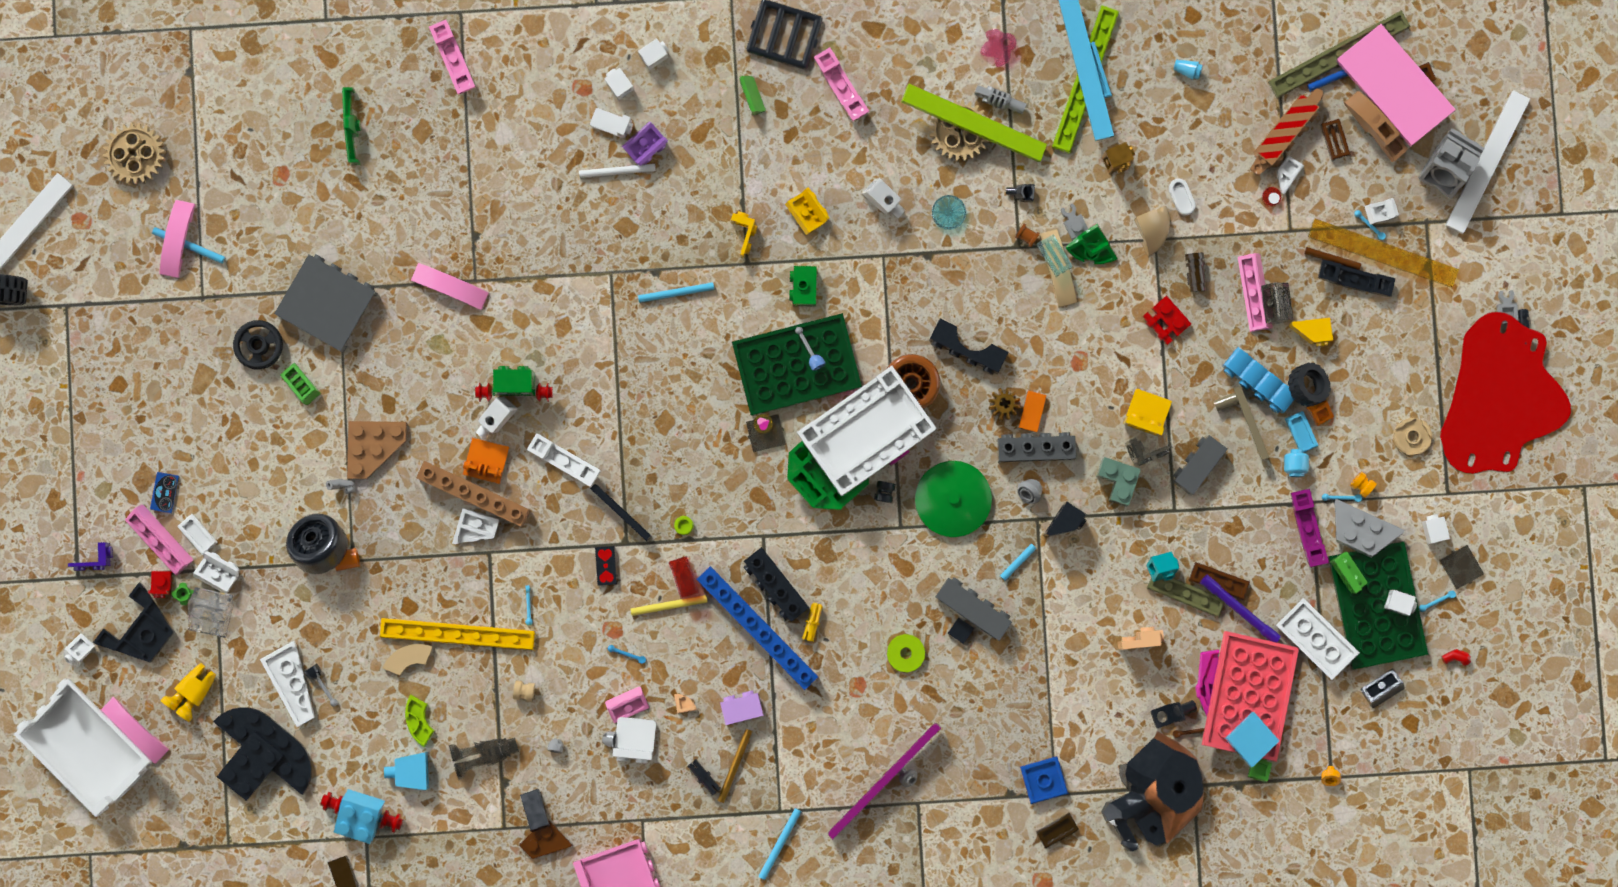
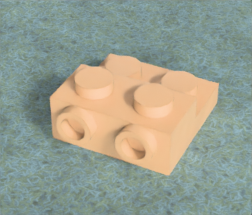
M1154 627L1140 628L1141 632H1136V636L1122 637V641L1118 642V649L1161 646V642L1164 641L1163 630H1155Z

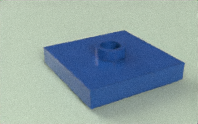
M1057 756L1020 766L1030 804L1068 794Z

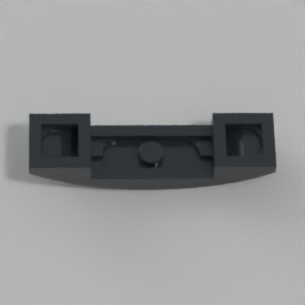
M1324 259L1321 261L1318 274L1319 279L1329 283L1387 297H1392L1396 279L1345 267L1339 263Z

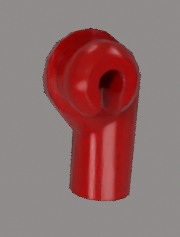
M1454 649L1441 656L1445 665L1454 660L1459 661L1463 666L1471 663L1470 654L1459 649Z

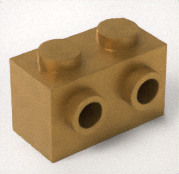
M1124 142L1106 150L1101 158L1109 174L1116 171L1122 173L1131 166L1135 152L1131 145L1128 146L1127 142Z

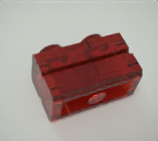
M688 556L669 561L680 599L698 594V586Z

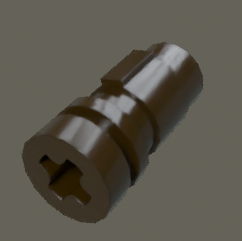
M1204 252L1185 254V261L1188 262L1186 267H1188L1189 272L1187 273V282L1190 285L1191 292L1206 291L1203 267L1205 265V262H1203V259H1205Z

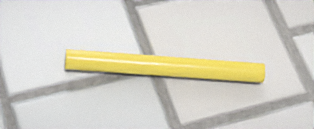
M703 595L631 608V615L635 616L708 603L707 596Z

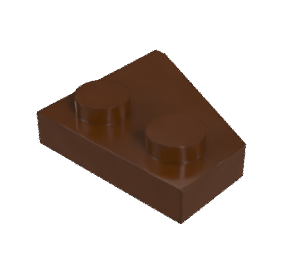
M548 819L550 826L532 832L519 846L531 859L569 848L573 844Z

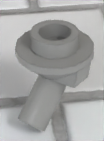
M903 767L899 771L901 775L899 782L904 787H910L916 783L917 772L910 769L906 771L905 767Z

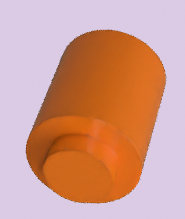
M347 549L345 557L335 567L336 571L360 567L357 549Z

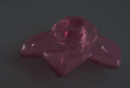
M999 29L988 30L985 32L988 41L983 44L980 53L987 57H994L996 67L1003 66L1010 60L1011 51L1015 49L1017 40L1011 33H1002ZM1005 39L1010 40V44L1008 46L1004 45Z

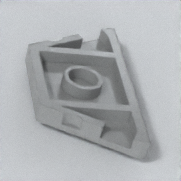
M1338 499L1334 502L1336 542L1370 558L1387 547L1404 532L1403 529Z

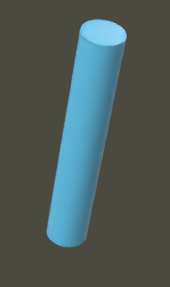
M1030 544L1000 577L1006 581L1037 548Z

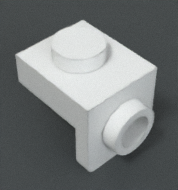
M1394 198L1365 206L1370 225L1388 221L1399 216Z

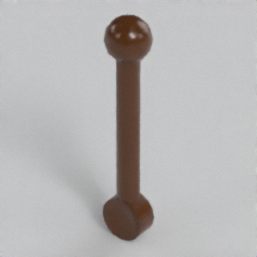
M1205 728L1187 731L1175 730L1173 731V736L1178 738L1180 735L1204 732Z

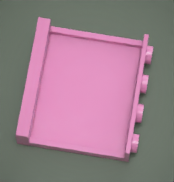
M640 838L573 862L581 887H660L658 879H654L652 874L655 871L651 860H647L645 854L648 853L645 841L641 842Z

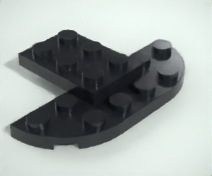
M239 707L222 713L213 721L242 745L216 777L245 801L249 800L272 771L301 795L306 792L312 777L310 755L298 739L270 716L255 708Z

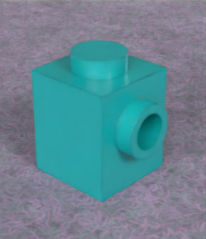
M1172 552L1152 556L1146 566L1153 582L1163 579L1168 581L1175 577L1179 569V562Z

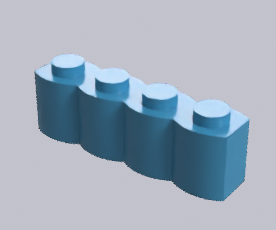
M1239 347L1233 351L1222 365L1225 369V374L1231 378L1235 376L1240 380L1239 384L1243 388L1253 390L1255 392L1254 396L1262 402L1264 400L1270 404L1269 408L1277 414L1279 412L1284 413L1295 400L1289 391L1288 385Z

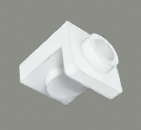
M80 633L64 649V659L70 665L74 664L76 667H79L81 661L95 648V645Z

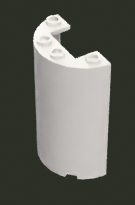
M65 678L57 685L58 689L50 697V703L47 706L43 705L36 712L38 715L34 719L22 721L16 727L18 730L14 735L97 817L109 808L108 805L116 803L139 781L148 770L146 766H150L152 761L70 679Z

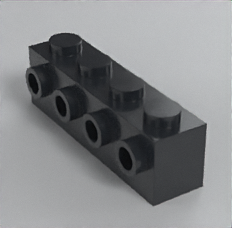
M762 547L744 560L746 565L743 568L750 576L752 574L755 575L758 579L755 583L762 591L764 589L767 590L770 594L767 598L773 606L778 604L782 609L779 613L785 621L789 619L792 622L810 608Z

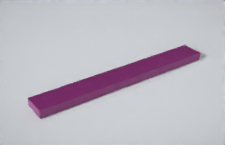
M937 722L828 831V836L832 840L941 729Z

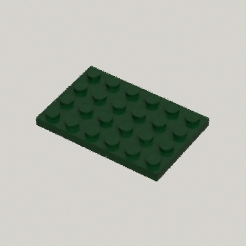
M843 313L732 341L751 416L862 387ZM797 327L803 329V335L814 355H819L824 359L826 364L820 369L812 371L809 365L811 355L801 337L796 334L795 330Z
M1404 541L1389 544L1372 558L1357 551L1348 552L1367 581L1362 590L1355 594H1351L1330 562L1341 554L1328 556L1344 636L1360 652L1350 662L1352 670L1429 655L1418 603L1414 613H1411L1410 616L1384 609L1390 590H1396L1416 597Z

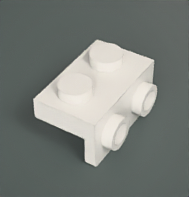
M206 551L193 576L227 595L239 577V568L232 562L224 561L218 554Z

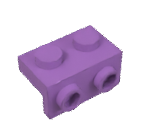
M649 121L621 147L637 165L641 166L642 164L646 165L652 159L651 156L656 152H661L666 147L668 140Z

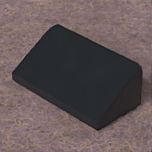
M1391 669L1360 690L1370 706L1375 708L1404 690L1405 686L1397 673Z

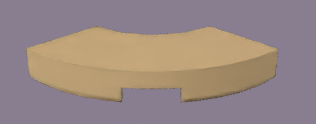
M412 644L402 647L386 660L382 668L401 675L410 665L418 663L426 665L433 646Z

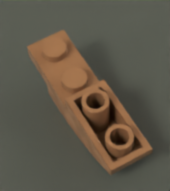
M1360 91L1354 93L1344 102L1364 131L1372 135L1391 162L1396 161L1408 150L1400 139V133L1396 127Z

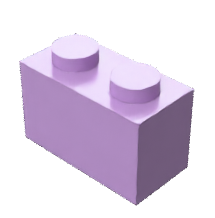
M753 690L742 693L743 697L736 699L734 695L724 697V702H720L725 724L729 725L763 716L758 693L754 694Z

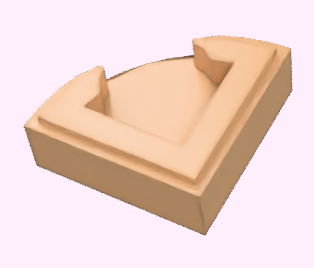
M674 694L677 713L697 710L694 702L689 697L682 694Z

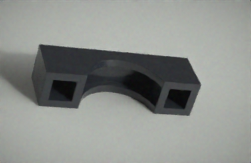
M941 318L929 339L933 347L940 350L945 348L949 350L948 354L956 358L961 356L966 359V363L974 367L979 365L983 367L984 372L990 375L999 373L1009 353L993 344L979 351L965 348L958 339L957 326Z

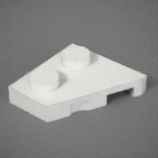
M463 508L452 544L495 538L500 519Z

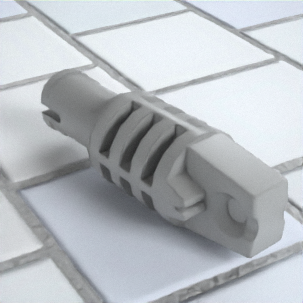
M978 85L974 93L975 96L982 98V102L1002 110L1008 108L1023 114L1027 103L1011 98L1009 93L990 86L985 88Z

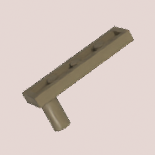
M1241 386L1234 388L1235 393L1214 400L1217 411L1238 403L1240 404L1261 459L1269 458Z

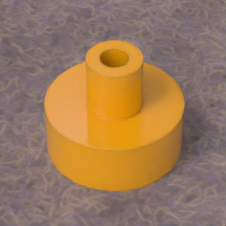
M1328 766L1327 770L1321 773V782L1326 786L1339 785L1341 783V773L1335 770L1334 766Z

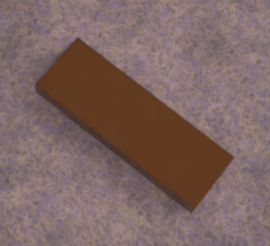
M1197 562L1194 563L1189 581L1200 584L1201 580L1206 575H1209L1231 596L1244 600L1250 581Z

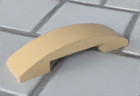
M1057 229L1039 234L1058 308L1077 303L1071 273Z

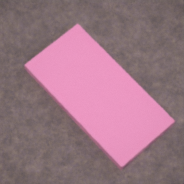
M1382 24L1377 26L1336 60L1368 99L1396 127L1400 136L1410 147L1456 110Z

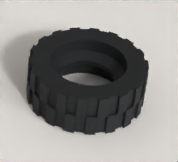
M1308 362L1291 371L1288 377L1289 391L1297 403L1310 407L1324 402L1329 397V392L1331 391L1329 376L1320 365ZM1305 376H1309L1314 383L1315 392L1313 394L1305 387Z

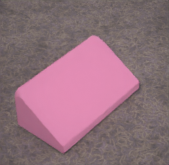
M641 687L632 689L605 702L614 723H617L620 717L628 718L649 708Z

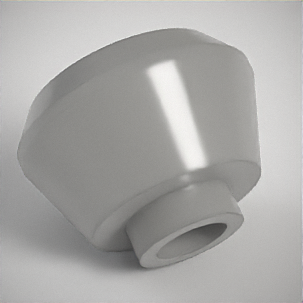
M1028 479L1018 484V495L1024 502L1036 504L1040 500L1042 486L1039 481Z

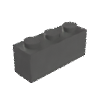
M1210 435L1206 438L1202 436L1196 444L1198 449L1195 453H1189L1184 460L1187 462L1183 469L1179 467L1173 475L1175 477L1173 483L1190 496L1194 495L1227 451L1225 446Z

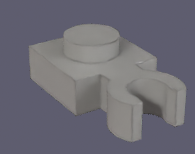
M1072 203L1070 204L1071 213H1067L1064 207L1061 208V214L1068 219L1064 222V226L1071 240L1088 229L1082 214L1075 215L1076 207Z
M1499 291L1498 298L1502 304L1496 305L1497 312L1507 313L1518 320L1517 303L1512 304L1511 301L1514 298V291H1509L1508 298L1503 296V291Z

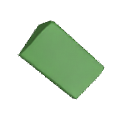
M741 76L739 78L751 114L754 116L765 112L766 109L754 77Z

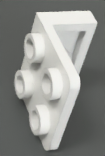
M618 718L613 756H616L619 761H628V758H635L638 763H647L648 760H652L656 722L654 720Z

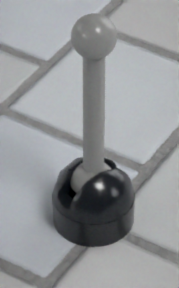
M315 664L304 671L309 679L317 680L329 698L330 705L333 707L337 706L338 701L333 699L320 679L321 669L319 665Z

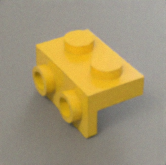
M809 187L785 203L806 235L823 226L830 219L827 210L822 207L817 200V196Z

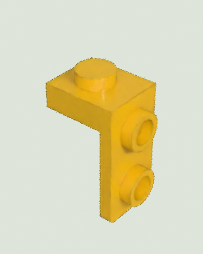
M738 212V214L733 213L731 223L748 228L740 253V257L744 258L745 254L749 255L752 244L749 241L751 236H755L758 226L755 225V219L748 218V214Z

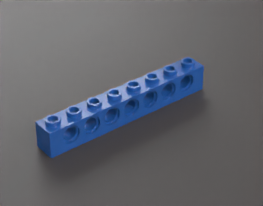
M711 566L697 578V581L804 690L818 678L814 671Z

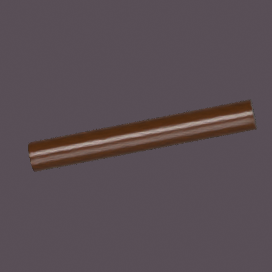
M1306 247L1304 252L1306 255L1336 262L1342 266L1360 270L1362 264Z

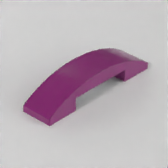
M1310 489L1292 492L1293 511L1309 567L1328 564L1325 545L1322 543L1314 512Z

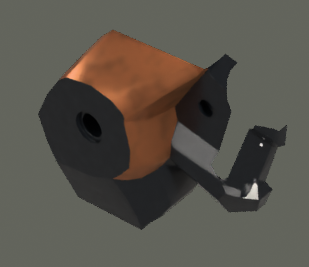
M1156 731L1154 738L1127 764L1119 765L1121 781L1129 792L1106 802L1101 813L1105 821H1109L1114 826L1122 840V846L1127 851L1133 852L1138 849V843L1127 824V819L1129 818L1135 819L1148 842L1158 847L1168 844L1202 810L1204 789L1198 759L1183 745Z

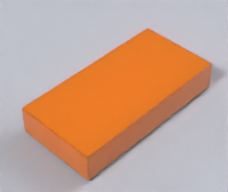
M1027 391L1018 428L1038 432L1047 395Z

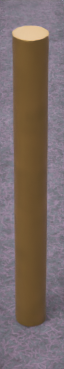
M746 728L717 799L719 802L724 803L753 732L752 730Z

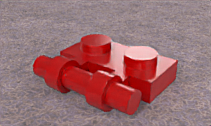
M1167 295L1151 308L1156 313L1154 317L1149 312L1142 316L1146 320L1147 326L1149 328L1152 327L1158 334L1157 337L1167 345L1173 341L1168 335L1171 331L1177 337L1192 324ZM1159 319L1167 326L1165 330L1157 323Z

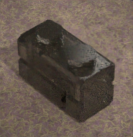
M1275 282L1262 285L1261 292L1266 324L1293 321L1289 284L1287 282Z

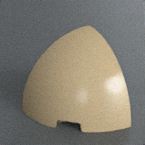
M1167 206L1151 210L1134 219L1144 240L1142 246L1148 257L1161 248L1168 236L1170 216Z

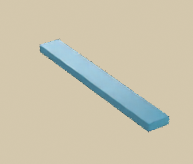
M1058 0L1094 139L1099 141L1114 137L1079 0Z

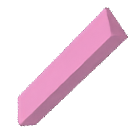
M1254 253L1238 257L1250 332L1272 329L1261 255Z
M144 505L134 508L125 519L176 576L193 561V558Z

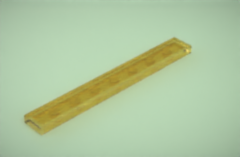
M1318 219L1313 220L1308 237L1450 288L1454 286L1459 269Z

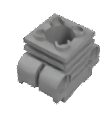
M1451 128L1435 148L1433 155L1427 161L1418 178L1422 182L1436 187L1442 194L1452 199L1475 170L1480 160L1479 157L1485 148Z

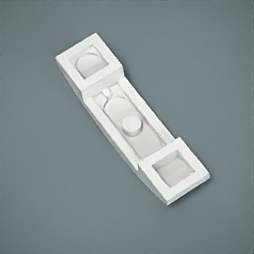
M537 433L527 448L528 451L592 487L601 470Z

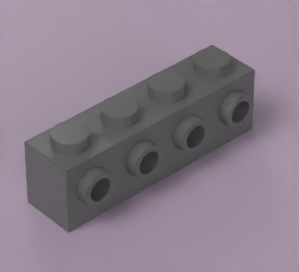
M1070 432L1059 433V436H1051V433H1040V437H1032V434H1020L1021 437L1013 438V434L1001 435V438L997 439L998 462L1076 459L1075 436H1070Z
M955 577L952 580L947 578L935 598L997 641H1000L1012 623L1009 620L1011 616L1002 610L998 612L993 609L995 605L985 599L983 602L977 598L979 594L971 588L967 591L961 587L963 583Z

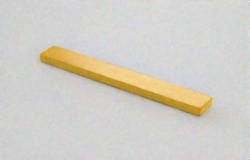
M381 618L380 637L534 650L535 631Z

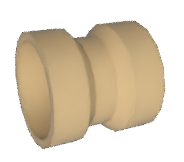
M516 680L513 699H525L528 702H533L535 683L529 682L524 685L522 681Z

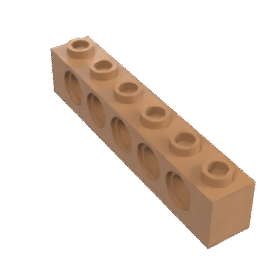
M426 461L423 462L416 476L417 479L520 527L524 526L531 511Z

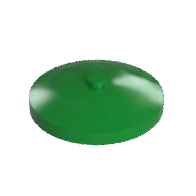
M945 461L931 467L920 479L915 492V506L921 521L928 529L944 537H962L977 530L988 517L992 504L991 489L984 475L974 466L961 461Z

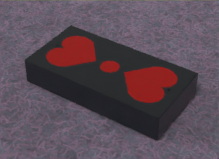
M615 546L595 547L597 586L616 585Z

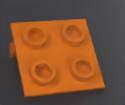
M472 438L468 456L463 465V475L500 484L509 447Z

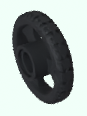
M263 320L247 322L238 329L234 336V354L241 364L250 369L261 370L275 364L282 354V336L279 330L269 322ZM263 327L270 332L266 337L258 334L251 335L249 329ZM257 340H261L262 347L255 350L254 343ZM242 341L247 342L248 350L253 353L249 361L241 352L240 342ZM269 344H276L274 354L267 361H263L261 356L267 353Z

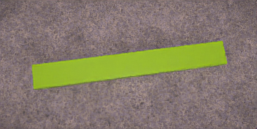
M1103 5L1100 7L1089 39L1090 43L1095 42L1101 62L1119 11ZM1078 74L1052 148L1070 154L1086 108Z
M912 84L907 85L901 100L902 103L1036 162L1041 161L1047 146L1044 142Z

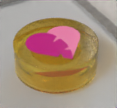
M760 414L754 420V428L759 433H768L773 427L771 417L766 414Z

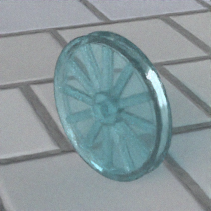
M942 196L933 205V220L943 229H955L964 222L966 207L962 200L956 196Z

